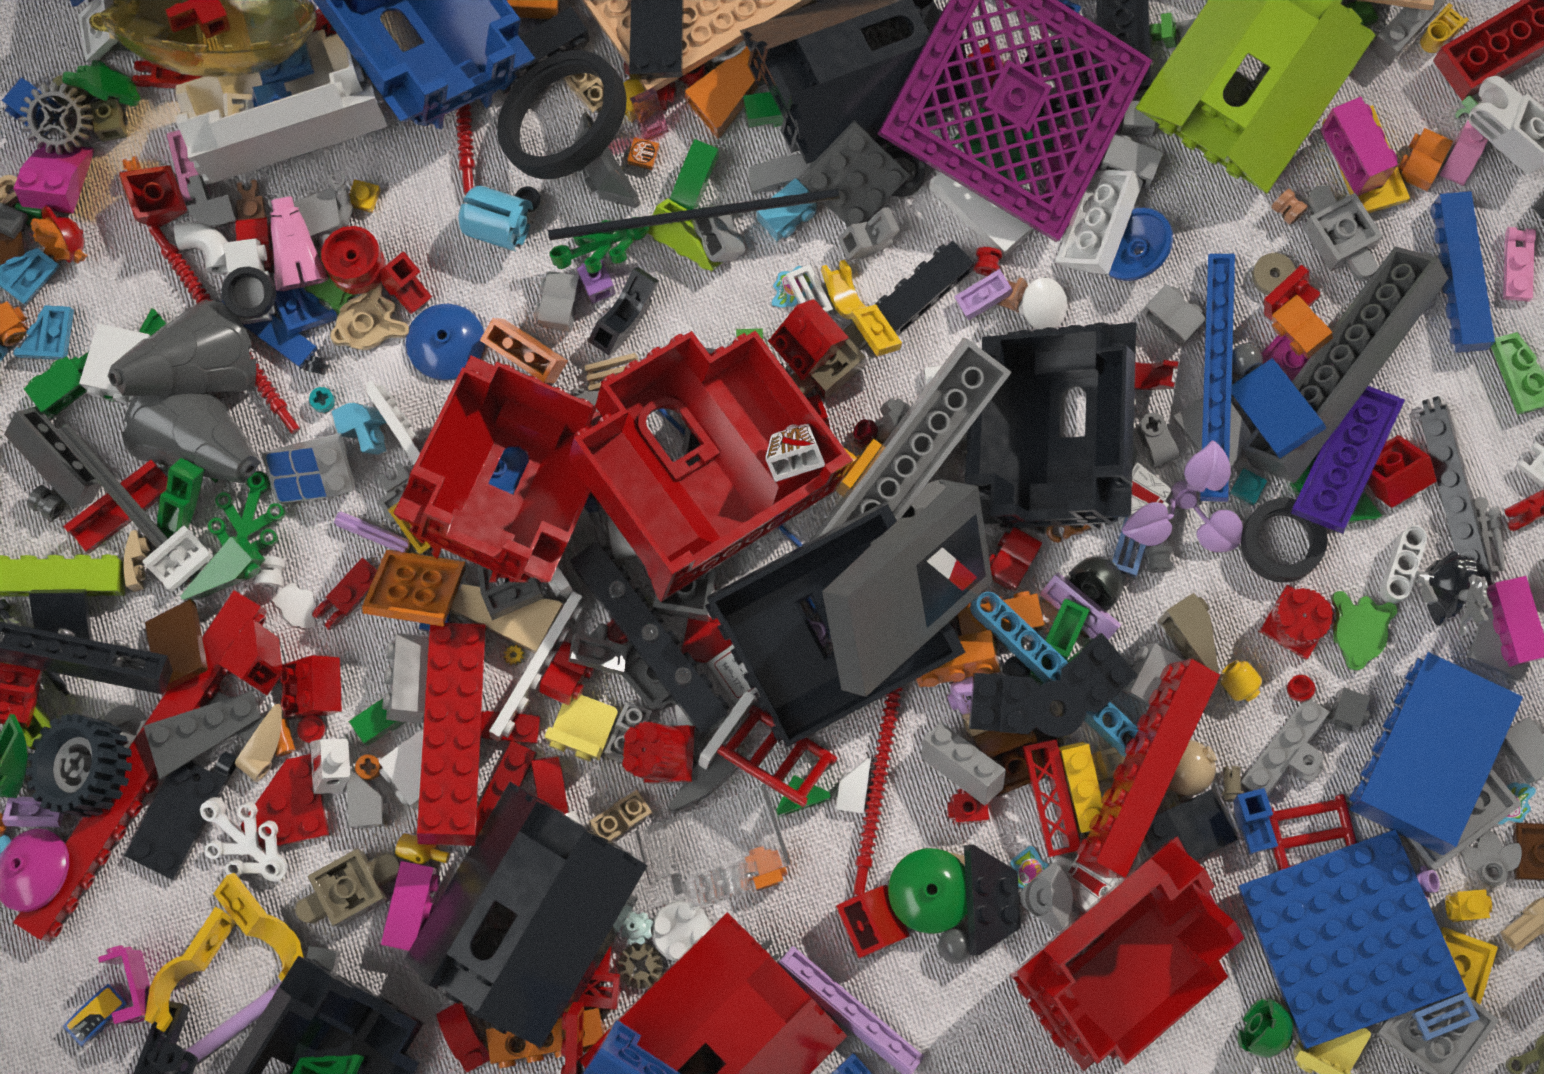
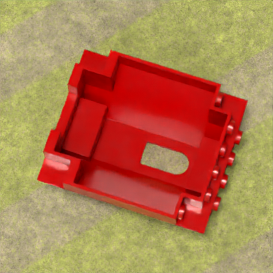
M470 355L465 368L462 367L410 473L407 486L393 514L399 520H404L411 525L409 531L421 543L426 541L433 548L431 554L436 559H438L442 549L492 570L493 573L489 582H497L499 578H509L510 582H528L529 578H536L541 582H551L590 494V489L568 460L574 435L584 427L590 429L597 425L598 420L602 416L599 412H596L595 405H592L586 399L572 396L563 389L543 383L537 377L523 374L510 365L501 364L497 361L495 365H492ZM509 447H519L528 455V464L514 495L489 484L503 452Z
M1178 836L1163 844L1132 870L1126 878L1119 881L1009 974L1018 984L1016 988L1026 1000H1031L1027 1003L1028 1006L1040 1018L1038 1021L1049 1034L1052 1033L1049 1037L1060 1050L1064 1048L1083 1072L1094 1062L1096 1064L1100 1063L1108 1055L1112 1060L1117 1057L1126 1066L1228 978L1219 960L1244 939L1236 922L1223 912L1212 898L1209 891L1215 885L1206 869L1187 854ZM1101 933L1103 934L1097 940H1095L1090 946H1088L1084 951H1082L1077 957H1075L1071 962L1066 964L1076 954H1078L1082 949H1084L1089 943H1091L1095 938H1097Z
M728 912L704 936H701L617 1019L641 1035L637 1043L639 1047L676 1071L706 1042L726 1063L716 1074H811L847 1037L813 998L793 980ZM613 1024L579 1059L584 1068L592 1059Z

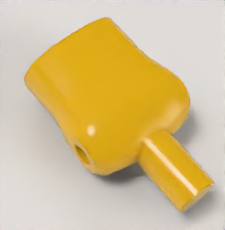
M404 833L399 838L395 849L396 857L409 860L415 864H425L430 859L448 863L450 859L449 852L437 850L436 845L418 844L417 836Z

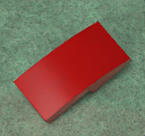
M559 756L531 760L537 797L564 812L563 814L569 813Z

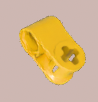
M1449 3L1429 24L1420 39L1422 49L1428 53H1437L1441 47L1458 35L1470 19L1467 17L1463 18L1452 9L1453 5Z

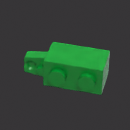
M89 352L80 358L74 357L69 359L66 356L63 359L56 360L51 364L50 369L42 375L33 377L28 385L23 388L47 418L52 419L87 392L79 382Z

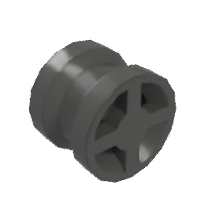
M1153 546L1146 548L1145 556L1148 557L1149 562L1146 565V571L1150 573L1172 571L1174 569V563L1170 560V555L1173 553L1172 547Z

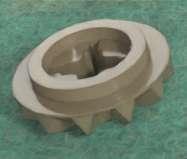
M638 943L630 945L621 953L618 961V971L621 979L630 987L637 989L650 987L661 976L663 970V961L660 953L653 946L646 943L643 945ZM648 955L645 966L650 971V974L640 970L633 977L635 965L632 964L633 962L630 959L633 958L640 961Z

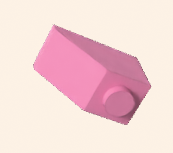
M1468 120L1459 131L1439 174L1462 186L1467 181L1488 141L1471 126Z

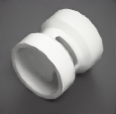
M263 556L266 560L260 566L261 569L256 576L255 584L266 588H282L284 578L281 574L282 570L285 569L286 560L280 557Z

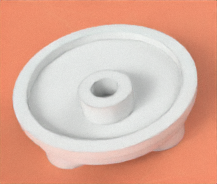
M684 901L673 902L663 907L654 918L651 929L652 940L660 954L669 960L676 961L701 936H704L711 929L707 915L698 906Z

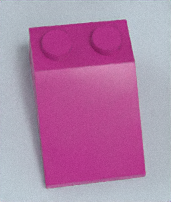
M46 143L41 149L37 148L22 165L13 188L21 206L42 210V207L48 205L52 211L73 214L94 154V148L72 145L73 152H68L63 146V154H57L55 146L52 153H47Z

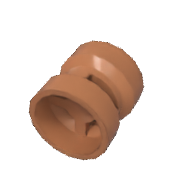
M1290 188L1271 206L1276 213H1281L1284 216V220L1289 225L1296 222L1309 207L1303 201H1298L1295 198V193Z

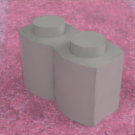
M731 215L692 220L695 232L702 238L704 251L711 261L732 262L745 252L743 240L739 233L734 230Z
M548 271L547 277L542 278L540 293L543 294L541 303H536L534 316L538 318L541 327L565 331L572 330L582 284L580 276Z
M1165 284L1144 307L1142 313L1154 325L1162 329L1169 338L1182 347L1200 328L1206 318L1203 316V310L1198 305L1190 304L1184 300V295L1178 288Z

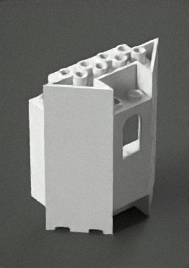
M323 29L305 35L315 73L284 83L286 91H291L292 96L255 108L252 104V109L227 117L224 114L223 94H252V87L262 85L254 52L205 67L206 76L176 85V96L183 112L177 114V125L187 146L188 159L190 162L193 161L194 168L199 175H202L206 185L388 127L381 109L383 108L382 102H384L382 95L338 34L327 37Z

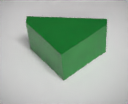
M793 775L789 786L797 791L804 779ZM814 785L806 797L808 800L805 807H801L783 796L776 809L777 816L779 818L831 800L830 793Z

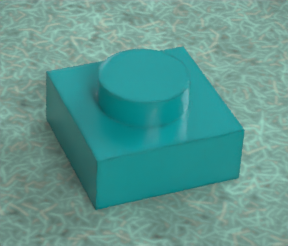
M1243 468L1229 493L1254 506L1268 480Z

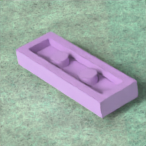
M1059 572L1054 575L1040 593L1043 598L1058 610L1064 598L1090 609L1081 629L1092 639L1099 633H1103L1109 640L1122 625Z

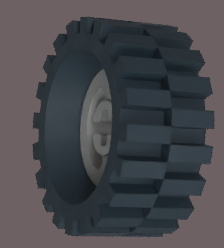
M65 714L61 715V719L54 718L51 720V728L43 727L39 732L43 736L41 740H34L32 746L36 747L34 754H28L27 760L32 761V767L26 768V776H31L32 780L27 784L29 790L36 791L32 797L35 801L41 802V807L53 812L85 818L91 817V815L98 816L103 814L102 809L109 810L114 806L113 798L120 799L123 795V792L119 790L121 785L127 786L129 779L125 778V772L131 771L132 763H127L126 758L131 757L132 753L131 749L124 747L129 742L127 737L120 735L122 730L117 726H112L113 723L83 715Z

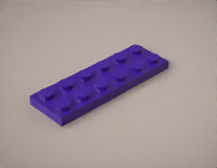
M1367 386L1322 446L1292 508L1291 514L1344 534L1401 412L1405 399Z

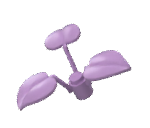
M1212 440L1187 462L1184 469L1186 481H1178L1171 488L1173 498L1170 499L1169 514L1163 503L1154 502L1146 504L1133 513L1122 527L1123 534L1147 546L1162 543L1171 534L1172 525L1169 520L1174 517L1175 507L1178 505L1182 509L1193 508L1205 522L1196 532L1197 539L1204 548L1213 552H1227L1238 547L1241 543L1243 527L1237 514L1230 510H1219L1208 519L1197 505L1198 497L1195 491L1204 492L1206 488L1213 491L1220 490L1230 478V463L1226 453L1219 444Z

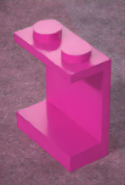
M119 945L106 950V955L98 957L99 963L124 964L134 1005L111 1013L113 1022L120 1025H132L145 1021L150 981L143 953L140 950L132 949L131 946L124 947Z

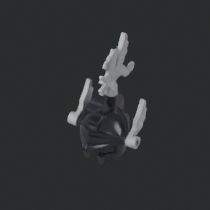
M1453 551L1442 560L1433 562L1425 572L1417 571L1414 579L1416 583L1422 584L1421 596H1423V601L1426 602L1431 618L1437 626H1441L1446 616L1447 618L1455 617L1464 605V601H1467L1466 612L1460 622V636L1464 637L1467 632V622L1472 617L1473 621L1477 622V624L1482 625L1484 622H1488L1489 618L1485 612L1491 610L1493 606L1487 596V581L1482 580V577L1476 576L1477 561L1464 559L1458 552Z

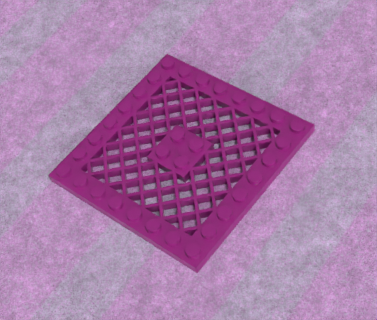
M948 0L883 122L878 135L1053 241L1058 242L1065 232L1152 60L1058 0H995L997 11L992 13L987 12L985 0ZM1003 1L1012 6V8L1005 9ZM978 5L980 16L971 18ZM1016 12L1020 25L1010 27L1006 14ZM1025 15L1034 21L1027 23ZM999 16L1003 29L993 32L990 18ZM982 21L986 34L976 36L972 23ZM1038 26L1042 39L1032 41L1029 28ZM966 28L969 38L959 40ZM1047 29L1057 35L1049 37ZM1021 30L1025 43L1015 46L1012 32ZM1005 35L1008 48L998 50L995 37ZM987 39L991 52L981 54L977 41ZM1060 40L1064 53L1054 55L1051 42ZM970 43L974 56L964 59L960 46ZM1069 43L1073 44L1079 49L1071 51ZM1043 44L1047 57L1037 59L1034 46ZM1026 48L1030 61L1020 64L1017 50ZM954 50L957 61L947 63ZM1010 53L1012 61L1008 59L1002 65L1000 55ZM1082 53L1085 67L1076 69L1073 55ZM1091 56L1100 61V63L1093 64ZM993 57L996 70L986 73L983 59ZM1065 58L1069 71L1059 73L1056 60ZM976 62L979 75L969 77L966 64ZM1048 62L1052 75L1042 77L1039 64ZM958 66L962 79L952 82L948 68ZM1032 67L1033 74L1023 68ZM1104 67L1107 80L1098 82L1095 69ZM1087 71L1090 85L1081 87L1078 73ZM942 73L945 84L935 86ZM997 75L992 87H990L988 77ZM1070 76L1074 89L1064 91L1061 78ZM981 80L984 93L974 95L971 82ZM1054 80L1057 93L1048 96L1052 86L1046 82ZM964 84L967 98L957 100L954 86ZM1108 85L1102 96L1100 87ZM947 89L950 102L940 104L936 91ZM1092 89L1095 103L1086 105L1083 91ZM1076 94L1079 107L1070 109L1066 96ZM930 96L933 106L923 109ZM985 98L981 107L988 112L980 114L976 100ZM1059 98L1062 112L1053 114L1049 100ZM969 102L972 116L962 118L959 105ZM1043 106L1045 116L1036 118ZM952 107L955 120L945 123L941 109ZM1097 107L1090 119L1088 109ZM934 111L938 125L928 127L924 114ZM1081 112L1084 125L1075 127L1071 114ZM991 116L994 130L985 132L981 118ZM1064 116L1067 130L1058 132L1054 118ZM1000 119H1002L1010 125L1002 127ZM974 121L978 134L967 136L964 123ZM1047 121L1051 134L1041 136L1037 123ZM957 125L960 139L950 141L947 127ZM1031 129L1034 139L1024 141L1022 132L1026 134ZM940 130L942 139L931 132ZM1013 130L1017 143L1007 146L1003 132ZM1085 130L1079 141L1076 132ZM996 134L1000 148L990 150L986 137ZM1069 134L1073 148L1063 150L1059 136ZM979 139L983 152L973 155L969 141ZM1052 139L1056 152L1046 155L1043 141ZM962 143L964 152L957 149L953 145ZM1035 143L1039 157L1029 159L1026 145ZM1018 148L1022 161L1012 164L1009 150ZM1001 152L1005 166L995 168L992 155ZM1074 152L1067 164L1064 154ZM984 157L987 166L980 163L976 159ZM1057 157L1061 170L1051 173L1048 159ZM1040 161L1044 175L1034 177L1031 163ZM1024 166L1027 180L1017 182L1014 168ZM1007 171L1009 180L998 172ZM1062 175L1055 187L1053 177ZM1045 179L1049 193L1039 195L1036 182ZM1029 184L1031 193L1020 186ZM1050 197L1048 203L1042 200Z

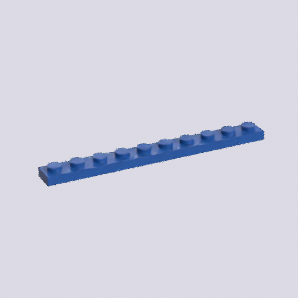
M1208 254L1202 449L1213 440L1219 444L1229 460L1235 254ZM1229 480L1220 490L1213 491L1206 488L1204 492H1200V501L1228 502Z

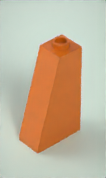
M747 45L741 53L727 59L685 90L686 102L717 139L724 134L744 107L743 96L754 94L758 88L748 67L750 51Z

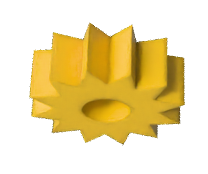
M517 644L514 647L512 645L510 648L506 647L507 651H503L506 654L503 656L506 659L505 662H510V666L513 664L517 666V663H521V659H524L522 655L525 653L521 651L522 647L518 648ZM517 653V656L512 658L511 654Z

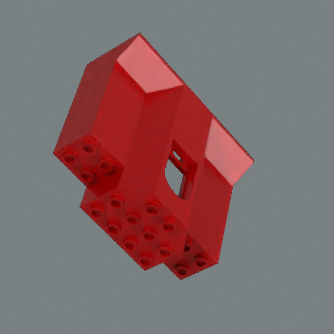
M756 330L748 335L745 333L739 335L730 346L726 348L721 346L714 350L711 355L693 331L684 336L683 334H678L665 347H656L651 350L643 360L630 362L621 373L617 375L612 373L601 381L595 404L602 417L598 420L597 425L590 429L584 427L574 435L568 459L645 565L660 602L835 492L853 461ZM659 409L674 410L679 414L701 446L672 462L648 429L646 424L647 417ZM795 424L800 426L809 424L824 460V467L775 482L766 462V454L771 436L786 430L789 425ZM698 455L701 460L688 466L686 462Z

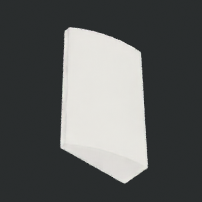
M1095 171L1071 218L1070 225L1055 260L1058 265L1085 272L1109 274L1143 183L1134 171Z
M941 172L930 180L929 189L990 247L1002 251V258L1007 256L1034 230Z

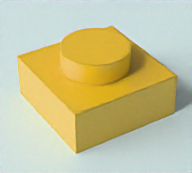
M354 179L349 193L352 208L373 213L381 191L380 187Z

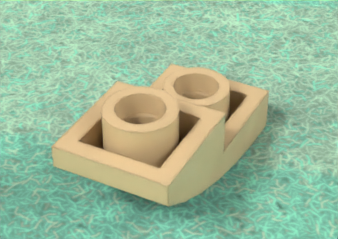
M579 73L563 78L592 113L602 107L604 87L599 77L596 78L592 74Z
M137 530L130 532L124 555L126 587L133 592L144 590L143 581L146 580L143 566L139 564L143 563L142 561L148 557L147 552L151 551L148 538Z
M635 790L614 803L608 810L591 819L588 824L594 833L613 841L652 814V811L638 790Z

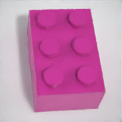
M1360 96L1332 108L1320 131L1351 189L1357 196H1360L1383 186L1398 166V160L1394 150L1390 149L1387 145L1382 128L1376 125L1370 106L1365 104Z

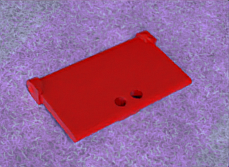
M710 617L709 622L688 618L681 652L683 654L688 652L696 662L707 663L733 644L730 639L724 640L718 629V626L721 625L718 618L712 620Z

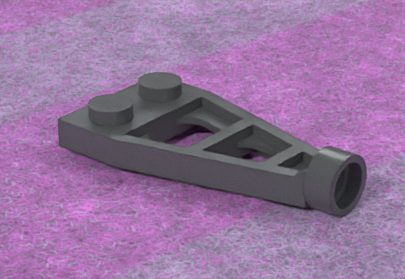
M477 564L480 592L492 621L543 599L535 578H529L528 582L508 581L495 587L493 582H489L493 571Z

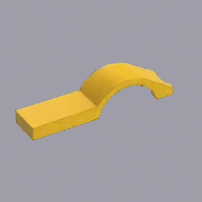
M845 259L840 261V269L832 272L827 265H823L821 273L836 311L843 318L852 319L875 355L878 357L900 350L901 340L877 305L867 307L857 296L852 281V271Z
M235 873L226 875L213 894L246 936L261 939L274 948L282 962V971L278 977L283 981L297 957H303L299 939L285 922L268 915Z
M215 907L183 956L169 961L156 973L150 985L144 1020L151 1024L155 1021L159 1030L166 1031L173 1020L169 1013L171 992L186 975L206 970L236 924L231 916Z

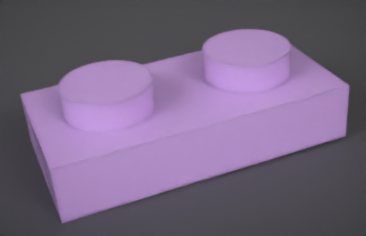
M999 269L954 297L969 321L1009 297L1013 290Z
M33 797L8 798L2 821L5 826L60 828L64 813L44 809L40 806L41 802L35 801Z

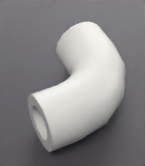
M189 222L175 225V240L179 250L200 249L205 254L206 270L209 273H228L223 244L228 241L219 230L203 223Z

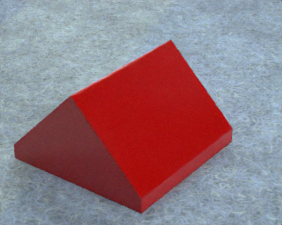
M171 165L119 173L124 191L137 222L149 227L158 225L160 228L187 213V207Z

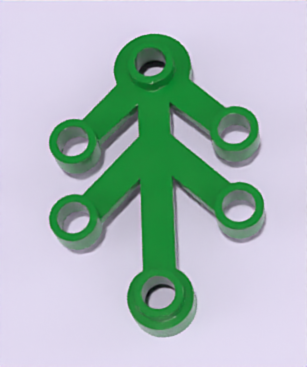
M649 226L573 237L575 244L580 247L570 250L566 245H559L551 249L549 256L554 266L558 269H565L571 265L572 259L595 251L591 257L584 261L587 272L596 273L601 270V259L608 251L613 263L624 262L627 259L625 251L633 241H638L645 237L649 231ZM619 241H620V243L617 245V247H614V248H612V249L610 250V248H611L616 242H619Z
M255 471L247 479L250 491L242 518L233 505V498L228 493L221 492L215 498L216 505L224 510L235 528L237 537H245L247 540L250 535L274 521L282 520L285 516L284 508L278 503H273L268 507L265 514L254 520L260 495L266 493L271 486L269 477L262 471ZM257 477H261V483L259 485H254V479ZM224 497H228V503L226 505H221V499ZM279 508L281 510L278 516H272L274 509ZM213 518L209 521V531L217 536L223 546L230 538L226 532L225 522L220 518ZM221 523V528L214 531V524ZM265 529L261 532L260 539L251 543V545L259 552L266 547L276 545L278 535L272 529ZM267 534H273L272 541L265 542Z

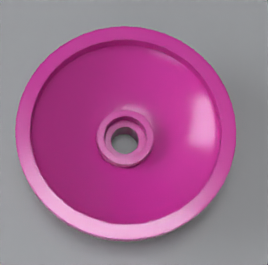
M38 828L25 831L10 841L0 855L1 903L15 911L30 912L43 907L57 895L65 882L69 869V853L61 837L49 830Z

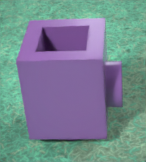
M602 259V268L596 273L587 272L584 262L581 264V267L577 268L578 275L591 304L616 294Z

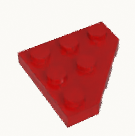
M311 754L286 759L255 803L258 810L256 814L258 845L263 850L266 849L265 839L260 837L258 829L266 821H273L278 826V833L276 834L277 847L329 836L323 794H314ZM243 821L241 824V830L245 833ZM265 826V831L271 834V829Z

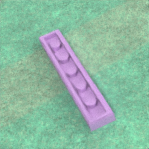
M792 946L778 964L813 1000L901 1074H912L925 1056L799 950Z

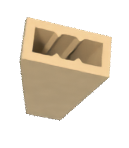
M462 584L460 590L456 593L451 611L474 624H486V630L536 654L564 605L559 601L543 598L492 621L482 598L480 587Z

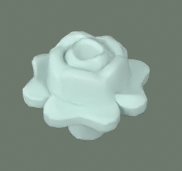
M631 912L629 919L626 918L623 924L621 935L627 938V943L630 945L634 943L643 945L646 939L652 937L651 928L653 921L648 919L646 913L636 914Z

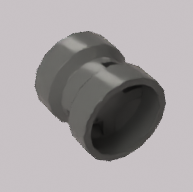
M44 485L35 488L27 500L28 508L35 512H41L42 517L50 522L57 519L66 506L65 500L60 495H53L51 489Z

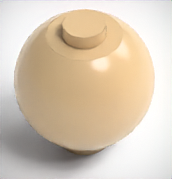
M1190 740L1166 793L1173 790L1179 795L1192 796L1206 790L1211 785L1216 772L1215 761H1217V757L1209 746L1205 747L1197 741Z

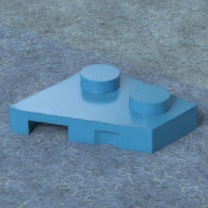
M35 248L26 252L21 257H14L0 265V287L26 306L60 266L40 249Z
M45 305L38 314L37 321L26 332L27 338L20 348H15L13 355L17 358L51 360L66 357L68 355L74 310L66 306Z

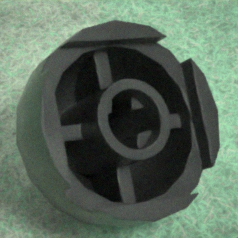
M1101 557L1086 558L1075 565L1068 574L1071 576L1069 581L1105 611L1111 609L1122 594L1124 586L1123 577L1116 564Z

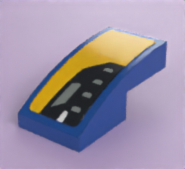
M108 983L89 999L63 1025V1028L82 1048L104 1029V1025L113 1019L111 1013L125 1009L127 1003Z

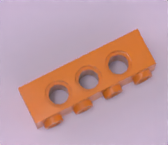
M600 1008L584 1011V1053L604 1035ZM560 1017L551 1030L554 1036V1042L551 1046L547 1048L542 1046L540 1048L525 1040V1049L520 1053L515 1052L511 1045L516 1035L510 1032L503 1034L494 1028L485 1029L490 1063H498L499 1069L516 1066L515 1060L527 1058V1063L543 1061L544 1054L555 1053V1058L564 1057L561 1056V1046L563 1039H566V1030H562V1018Z

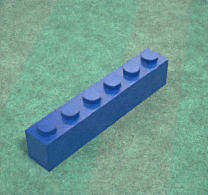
M1472 191L1439 194L1431 205V217L1436 222L1434 238L1440 248L1438 258L1449 278L1443 285L1442 290L1444 294H1447L1448 300L1446 316L1451 320L1450 342L1455 346V353L1485 351L1495 343Z

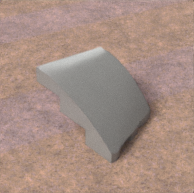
M1204 397L1173 416L1175 422L1188 436L1197 452L1202 450ZM1232 404L1230 467L1233 463H1237L1240 460L1243 452L1242 447L1252 435Z

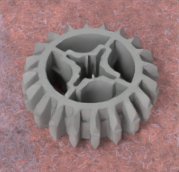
M56 82L50 83V91L45 84H41L40 90L42 94L36 89H32L31 94L35 99L25 97L24 101L30 106L29 108L20 107V111L27 113V117L19 118L20 122H28L29 125L23 127L22 131H32V134L28 137L30 142L37 138L39 139L36 143V148L41 149L46 143L47 153H52L54 146L57 154H63V146L68 152H73L72 143L77 147H81L82 142L78 138L81 137L85 140L89 138L88 134L84 133L83 130L93 129L92 125L86 124V120L94 119L93 115H85L84 112L91 109V105L82 106L80 104L86 97L80 95L75 98L78 91L76 88H72L67 93L68 86L64 83L61 84L59 91ZM52 96H59L70 103L58 109L53 104H49L46 99ZM39 106L42 107L41 109L45 115L40 127H38L36 120ZM75 109L77 125L73 132L68 119ZM52 111H54V114L62 113V116L59 118L61 125L59 123L50 124L54 119ZM53 128H57L68 138L57 141L48 138L44 134Z

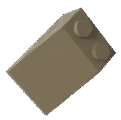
M1192 593L1166 610L1158 622L1185 660L1194 659L1219 674L1211 618L1207 612L1209 607L1202 597H1197L1195 593Z

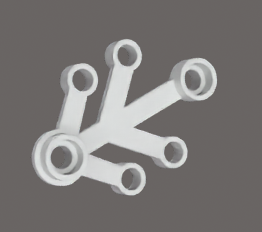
M213 797L205 801L200 808L202 818L208 822H216L237 842L222 843L219 840H213L205 847L207 857L216 859L221 855L250 854L258 861L242 862L239 859H233L225 867L227 875L235 873L238 877L242 873H261L269 881H279L286 875L287 861L278 854L276 839L278 826L275 822L266 821L258 829L260 837L265 839V852L258 845L256 826L258 810L254 803L246 802L238 808V815L244 820V833L225 815L226 806L221 799ZM245 807L250 809L251 815L245 813ZM208 808L213 810L214 815L209 813ZM265 826L271 829V834L265 831ZM212 846L217 848L218 853L212 851ZM269 864L275 867V872L270 869ZM232 865L237 866L238 872L232 869Z

